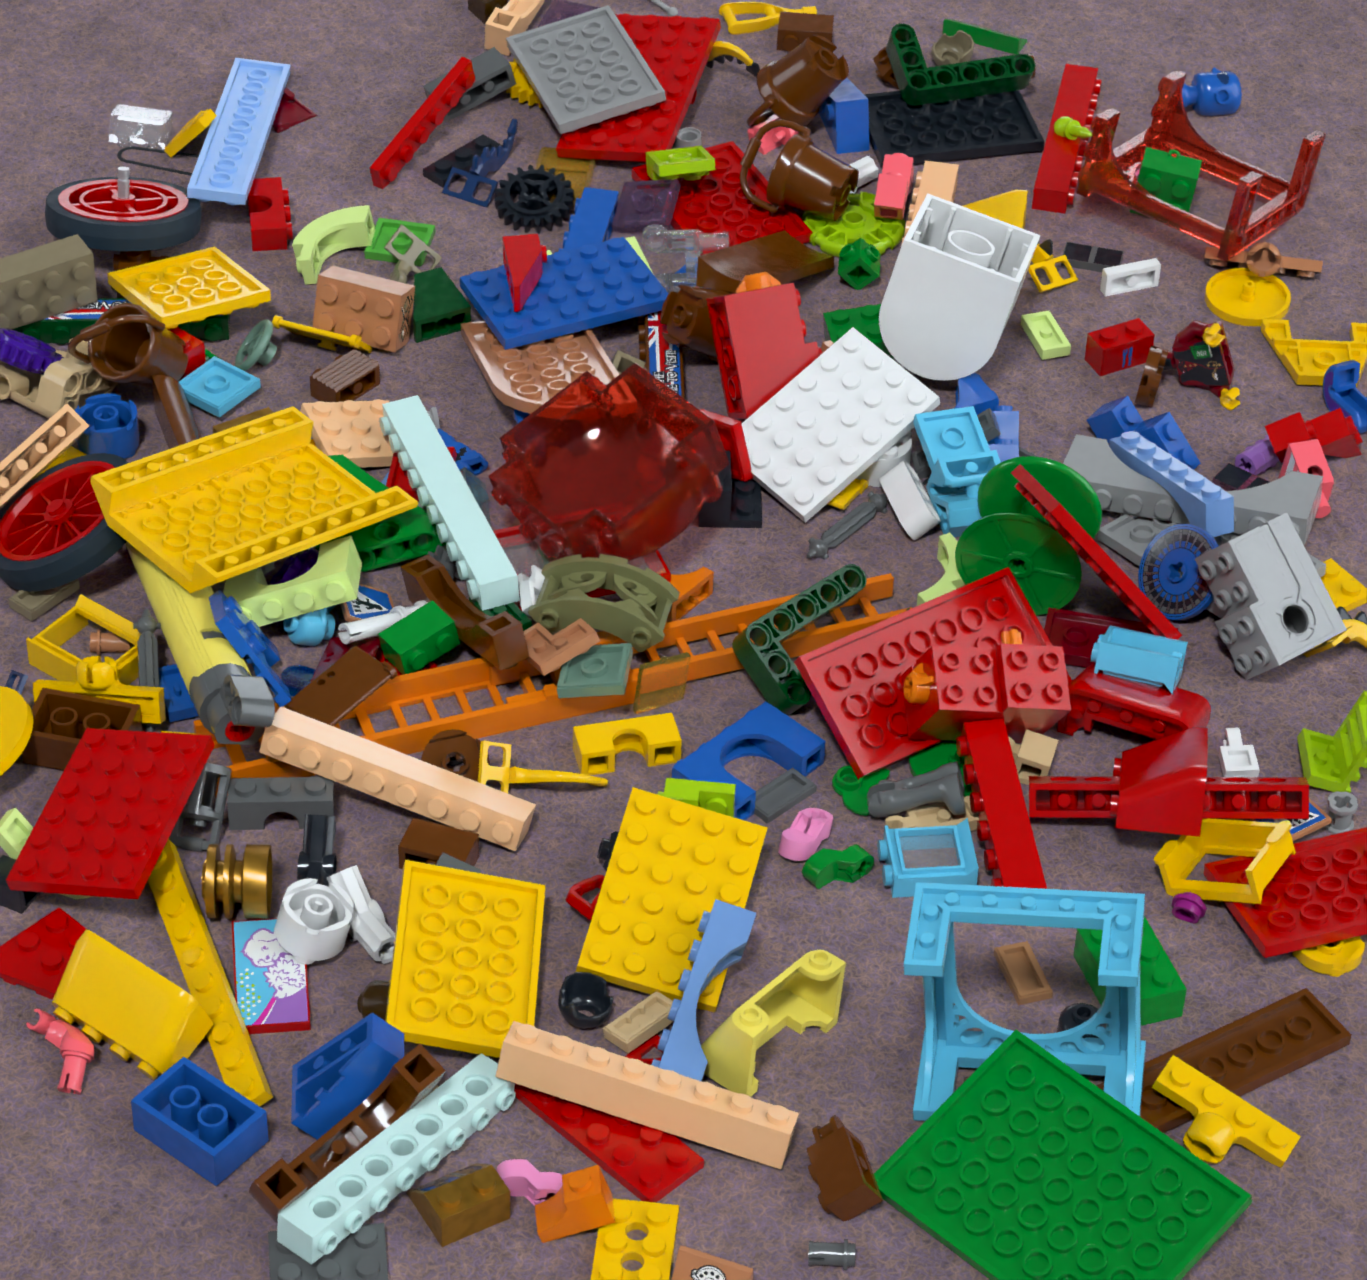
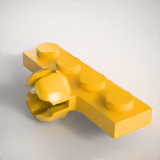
M100 656L86 657L81 662H78L76 665V682L38 679L33 683L34 704L42 688L138 704L141 707L142 723L161 724L166 720L164 688L122 684L118 679L117 663L108 656H104L105 662L101 661Z

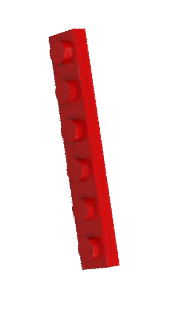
M460 58L369 167L373 186L384 189L390 182H393L404 165L411 161L419 147L426 143L433 130L443 122L444 117L452 107H455L467 89L473 86L475 74L470 59Z

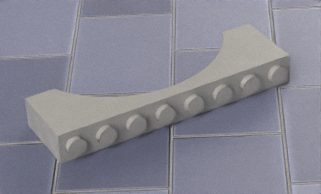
M1076 434L1063 464L1078 472L1089 482L1099 498L1102 510L1190 524L1185 513L1170 493L1154 480L1137 473L1120 461L1109 447L1107 439ZM1291 471L1285 476L1264 485L1242 490L1226 491L1234 496L1233 533L1244 534L1287 512L1303 545H1305L1321 502L1323 476Z

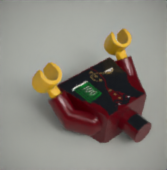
M1193 320L1176 335L1172 351L1168 352L1163 370L1177 369L1182 384L1211 391L1220 398L1221 405L1231 411L1241 404L1240 401L1235 399L1240 395V391L1237 387L1231 389L1229 387L1235 368L1223 323L1218 321L1207 324Z

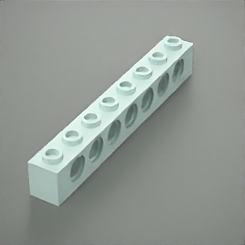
M482 1053L479 1054L278 1214L277 1241L311 1265L324 1254H330L346 1236L357 1232L367 1219L376 1212L383 1211L399 1193L409 1190L415 1180L425 1172L433 1170L440 1160L452 1150H458L468 1137L477 1130L481 1131L498 1112L507 1110L515 1099V1083L495 1077L498 1063Z

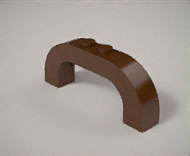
M420 1043L393 1065L383 1082L359 1106L288 1164L281 1158L254 1180L249 1189L250 1195L275 1222H278V1214L423 1100L437 1085L446 1070Z

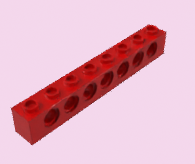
M1029 776V817L1116 818L1117 816L1110 815L1112 795H1119L1120 777ZM1207 777L1202 818L1309 819V783L1306 777Z

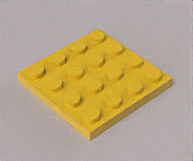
M216 247L107 273L108 284L132 304L140 305L158 321L164 323L166 329H173L179 324L190 321L200 322L205 320L206 317L218 314L228 315L233 310L241 308H255L260 303L271 301L269 288Z

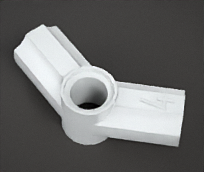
M357 865L327 877L328 883L331 882L341 887L353 901V917L348 931L353 939L350 941L358 940L375 961H381L383 964L391 962L395 933L386 924L379 904L370 898Z

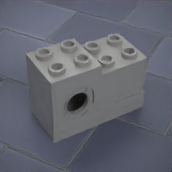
M1287 512L1195 558L1199 572L1208 584L1214 596V602L1224 618L1215 622L1220 638L1229 649L1236 669L1246 680L1280 666L1347 630Z

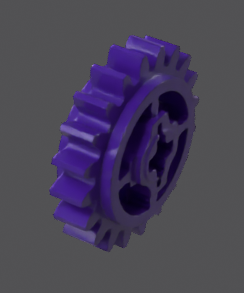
M0 328V360L7 364L44 375L51 363L64 358L61 357V354L55 353V348L41 340L14 330Z

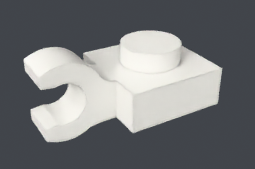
M535 565L531 566L532 573L530 578L523 573L518 574L520 606L522 612L531 617L528 614L529 607L536 604L545 579L541 573L542 569Z
M1239 727L1225 728L1227 740H1223V746H1220L1218 753L1223 777H1258L1260 769L1253 745H1243Z

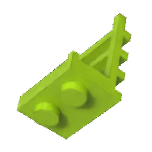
M1364 690L1334 736L1305 728L1297 736L1303 775L1307 778L1309 786L1332 792L1345 791L1350 793V782H1358L1360 779L1359 768H1367V691Z

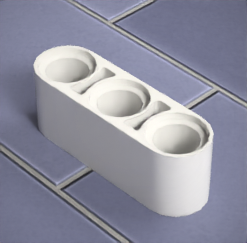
M903 460L879 478L899 522L913 540L916 541L941 522L919 476L906 460Z

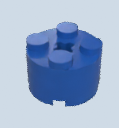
M106 393L87 398L85 405L80 409L79 405L77 406L75 412L89 425L77 439V447L81 452L87 455L108 453L120 456L123 459L131 458L135 455L140 444L137 407L131 400L127 403L121 400L120 395Z

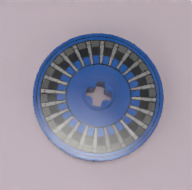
M1177 524L1161 531L1147 546L1139 566V588L1167 619L1175 621L1190 619L1200 614L1213 601L1214 596L1205 579L1201 576L1195 558L1218 547L1219 545L1209 532L1191 524ZM1180 567H1181V571L1183 572V575H1182L1181 578H1180V573L1178 572V569H1179Z

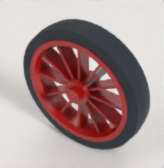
M108 453L84 455L56 465L23 487L0 510V578L7 585L17 590L27 592L43 591L72 582L91 572L112 557L127 541L107 525L90 480L93 475L128 464V462L120 456Z

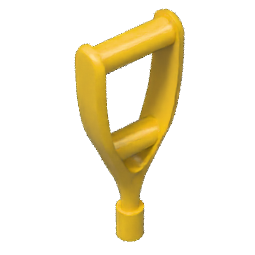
M764 2L724 3L719 7V14L724 17L728 25V32L732 35L752 33L771 28L779 24L780 11L817 14L816 6L788 9ZM760 13L765 14L766 17L737 21L735 15Z

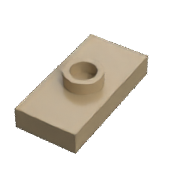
M654 992L603 1028L604 1038L625 1052L630 1053L674 1022L667 1019L673 1001L660 992Z

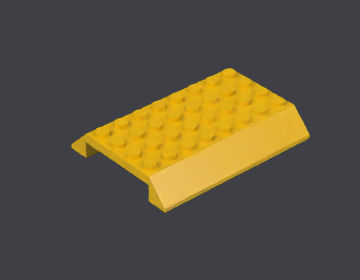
M294 406L93 475L90 480L107 525L189 593L212 586L418 506V501L398 486L375 493L311 444L314 422Z

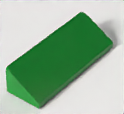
M944 19L942 35L946 33L947 36H954L957 31L961 30L969 34L975 44L1011 54H1019L1027 43L1025 38L954 19Z

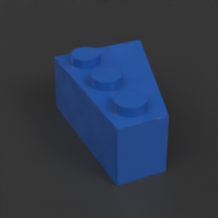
M846 78L820 105L819 115L837 154L870 151L868 98Z
M371 1013L292 1066L291 1124L317 1140L359 1106L383 1082L393 1065L404 1057V1033L374 1013Z

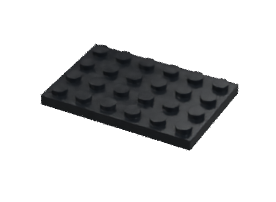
M1019 90L918 106L907 104L903 100L900 91L864 94L868 98L869 141L881 168L883 167L885 154L892 155L893 153H903L908 157H913V164L925 163V161L940 162L1044 150L1045 141Z

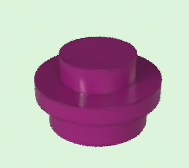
M1184 892L1173 897L1172 914L1176 918L1195 924L1200 918L1204 917L1207 908L1198 895Z

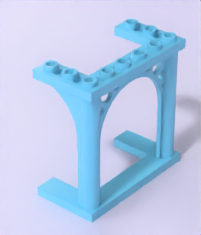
M916 882L904 958V975L923 977L926 1028L924 1030L913 1106V1120L926 1121L955 1092L958 1067L978 1068L1014 1032L987 1021L973 1011L963 999L957 984L954 922L1103 930L1098 986H1106V995L1099 1010L1086 1022L1069 1030L1048 1034H1022L1077 1073L1105 1076L1104 1092L1140 1116L1146 1041L1141 1040L1140 955L1145 894ZM958 1015L964 1016L966 1018L959 1020ZM1099 1024H1107V1025H1106V1028H1104V1027L1100 1026ZM979 1028L982 1031H967V1029ZM1092 1034L1099 1038H1083L1082 1036Z

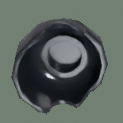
M575 972L565 977L559 991L558 1007L567 1022L575 1027L584 1029L595 1028L609 1019L614 998L613 996L609 997L607 993L606 980L590 972ZM579 1011H589L593 1016H587Z

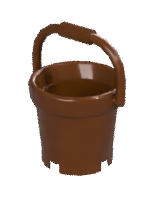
M815 34L810 38L808 37L780 60L769 62L757 73V86L765 102L747 119V125L749 127L759 125L766 121L768 117L776 114L783 120L807 126L819 113L820 105L849 76V67L845 57L841 56L838 59L833 53L837 47L825 37Z
M780 119L771 121L761 127L755 137L751 138L740 163L742 165L740 184L747 199L758 207L772 213H776L778 208L782 209L783 207L791 206L832 221H838L851 202L847 200L850 191L855 192L859 179L858 169L816 147L812 138L809 137L810 129L802 125ZM786 127L799 132V134L793 135L787 141L773 166L767 186V200L770 202L769 204L753 195L747 183L748 168L751 169L762 143L760 140L764 134L772 128Z
M686 285L678 286L681 288L680 291H671L662 307L660 323L667 325L668 333L662 332L663 337L670 344L706 354L712 361L718 363L706 298L733 294V292Z
M132 303L114 305L101 314L95 324L80 330V334L75 336L68 344L69 353L84 363H91L93 370L103 379L123 384L131 382L153 390L152 375H167L179 381L185 373L188 363V355L183 353L182 344L185 345L184 340L166 329L164 323L158 321L142 306ZM83 340L88 341V355L76 349V346Z

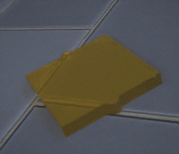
M688 652L671 657L663 656L660 660L640 665L633 704L635 714L658 709L684 699L691 658Z

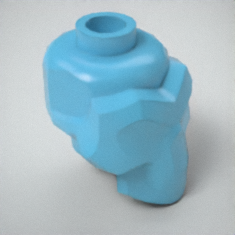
M336 605L285 619L283 627L288 634V638L294 644L316 646L322 640L331 639L335 630V619L329 612Z

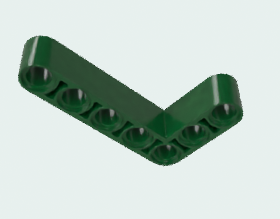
M905 23L897 24L892 28L886 46L901 96L907 104L912 106L1022 90L1029 85L1036 67L1035 61L1029 55L1015 54L927 68L916 33L910 25Z
M855 564L843 566L752 622L733 640L732 648L735 655L767 702L787 716L794 714L810 700L811 692L781 643L842 606L866 586L867 582L865 572Z

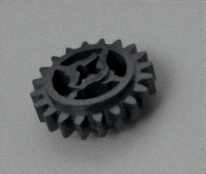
M529 165L527 171H523V169L518 167L517 175L507 173L508 181H499L500 188L495 189V208L497 209L498 217L504 218L505 225L513 223L515 231L520 229L521 226L524 227L525 233H528L531 228H535L536 233L540 234L541 227L543 226L548 231H552L551 224L555 223L561 226V217L569 218V210L574 209V190L571 189V181H565L564 173L556 175L554 167L548 172L545 171L544 165H541L538 170H534L533 166ZM517 195H520L518 197L519 200L516 203H514L513 200L515 199V197ZM555 195V200L550 203V197Z

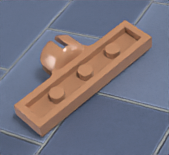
M1268 242L1257 243L1248 252L1206 246L1204 258L1210 259V265L1227 267V261L1239 262L1238 268H1249L1254 275L1260 277H1269L1275 273L1285 274V270L1288 268L1296 269L1297 276L1314 278L1315 272L1321 273L1323 261L1281 256L1279 249Z

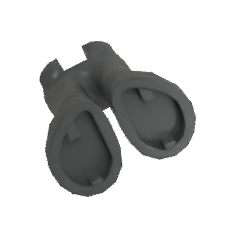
M957 761L947 763L936 770L897 781L880 780L878 784L871 786L867 793V807L870 814L874 817H888L931 802L945 803L954 815L965 814V788L959 763Z

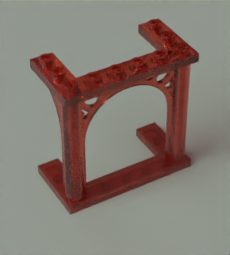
M1175 70L1164 76L1158 85V92L1160 93L1158 101L1154 104L1151 111V117H1153L1151 126L1119 147L1112 149L1121 112L1109 108L1103 113L1096 115L1091 124V130L1093 131L1091 140L1084 151L1085 163L1077 177L1079 182L1077 194L1086 198L1093 193L1099 194L1218 248L1217 257L1224 261H1229L1297 215L1304 208L1326 134L1315 130L1303 138L1291 182L1208 144L1193 128L1184 108L1182 89L1187 74L1180 70ZM1146 147L1165 152L1177 150L1182 156L1202 160L1200 170L1237 186L1225 228L1155 197L1139 184L1135 173L1141 168ZM1257 195L1269 200L1268 203L1252 213Z

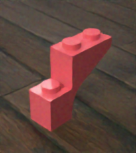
M903 153L885 154L882 174L879 173L874 217L903 220L907 197L912 192L914 183L913 157H908Z

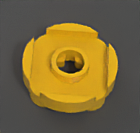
M1360 936L1331 942L1335 944L1334 947L1319 945L1293 951V955L1310 970L1338 977L1354 970L1361 963L1365 950V941L1363 942Z

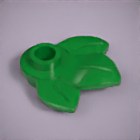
M844 766L833 776L832 787L836 793L842 795L843 804L847 809L859 815H869L870 812L867 807L868 790L871 786L878 784L880 780H887L890 771L884 768L864 778L860 777L858 780L852 767Z

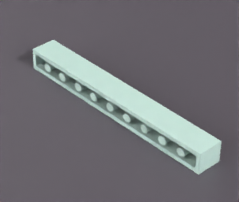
M416 395L382 404L384 417L379 418L382 433L384 436H389L392 452H398L401 469L403 471L407 470L411 488H417L419 502L421 506H426L431 525L436 524L440 542H446L449 559L451 562L456 561L458 575L461 581L466 580L471 600L476 599L482 611L520 601L518 576L419 396Z

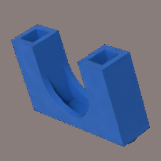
M765 701L757 708L749 710L744 717L733 725L725 727L716 737L701 744L689 756L677 761L672 767V778L736 784L734 818L745 821L754 815L756 791L727 772L724 768L727 763L740 757L759 756L774 761L787 771L794 768L806 777L824 764L826 741Z

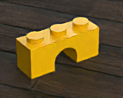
M672 712L573 727V752L580 774L597 775L615 772V755L623 751L640 753L645 758L648 767L672 764L681 759L682 739Z

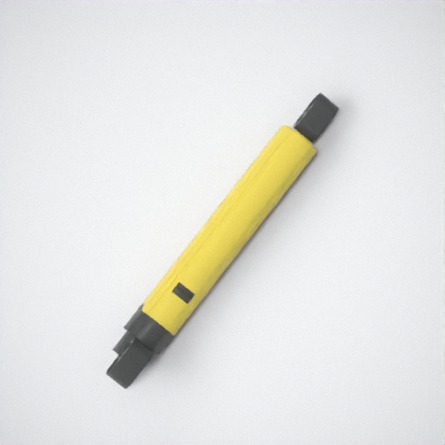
M126 542L125 545L156 618L161 623L162 632L204 727L214 734L217 742L220 744L254 745L261 738L265 727H270L273 723L275 715L274 700L264 678L251 676L244 658L240 657L216 626L209 597L214 594L212 587L209 586L189 593L130 543Z

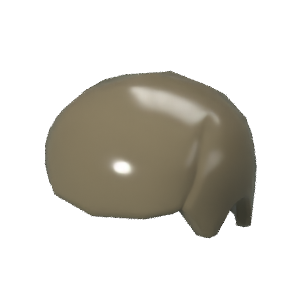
M961 30L957 31L954 36H947L944 33L938 41L933 43L931 56L937 66L971 61L974 41L969 34Z

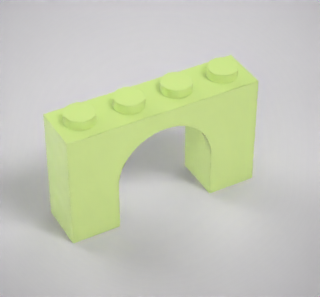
M350 535L320 544L316 564L309 571L293 580L268 585L262 569L259 567L227 579L223 594L227 598L232 596L242 608V613L260 627L357 599L362 562Z

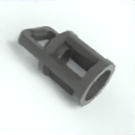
M212 763L205 764L190 794L189 804L186 802L171 833V842L175 846L182 847L184 850L203 852V850L207 851L209 844H219L229 781L232 773L231 768ZM218 778H220L215 808H213ZM183 818L189 819V825L206 828L207 823H213L210 840L206 841L205 838L191 836L181 838Z

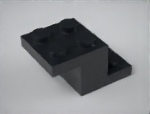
M715 449L667 450L668 500H698V527L762 528L761 485L755 480H748L746 482L731 480V451Z

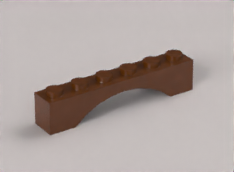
M425 555L401 566L409 600L413 604L421 600L426 602L433 600L454 620L459 639L500 671L515 667L518 662L529 658L521 622L506 611L495 616H489L480 611L460 591L444 565L431 555Z

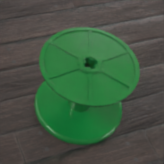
M1015 457L997 464L982 479L977 497L981 518L969 525L960 536L956 545L955 561L959 575L965 585L1009 567L1035 615H1043L1048 613L1049 607L1060 609L1074 598L1081 583V562L1075 549L1014 487L1019 481L1011 472L1021 464L1093 539L1098 534L1101 526L1102 508L1092 486L1072 468L1043 457Z

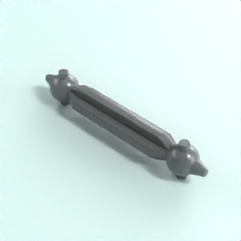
M871 491L867 494L869 497L868 502L858 505L822 533L820 539L810 538L808 540L810 545L807 558L815 557L825 560L829 557L827 555L828 549H834L873 519L876 512L883 514L888 510L885 508L888 499L886 494H874Z
M148 609L143 611L142 617L138 622H133V629H137L141 633L137 641L139 686L159 687L158 643L153 633L156 629L161 628V623L156 622L151 617ZM142 723L147 732H155L156 727L159 725Z

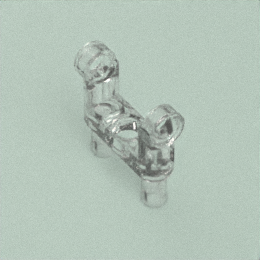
M653 224L645 227L642 231V244L645 249L656 252V254L685 253L686 273L657 274L655 276L666 291L670 293L671 291L679 292L681 288L678 286L680 285L704 288L696 286L698 256L703 254V251H716L729 247L728 232L702 233V230L699 231V229L667 230L661 225ZM654 235L663 238L656 243L648 240L649 237Z

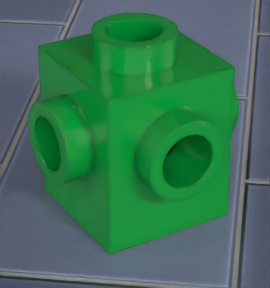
M859 238L854 243L845 245L839 253L838 274L854 289L861 290L880 276L881 256L874 245H869L862 238Z

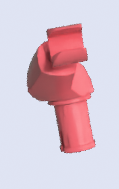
M34 1009L35 1012L39 1013V1021L36 1025L27 1022V1027L39 1034L45 1035V1039L60 1049V1054L64 1058L57 1090L64 1093H71L73 1090V1094L80 1095L86 1064L94 1060V1044L75 1026L63 1020H56L53 1015L43 1010Z

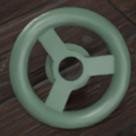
M264 319L260 321L249 332L238 350L235 367L247 371L256 362L266 366L272 360L277 346L270 342L273 333V323L271 320Z

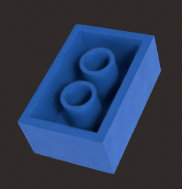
M182 1057L131 1100L134 1131L215 1186L220 1184L269 1141L267 1111L186 1057Z

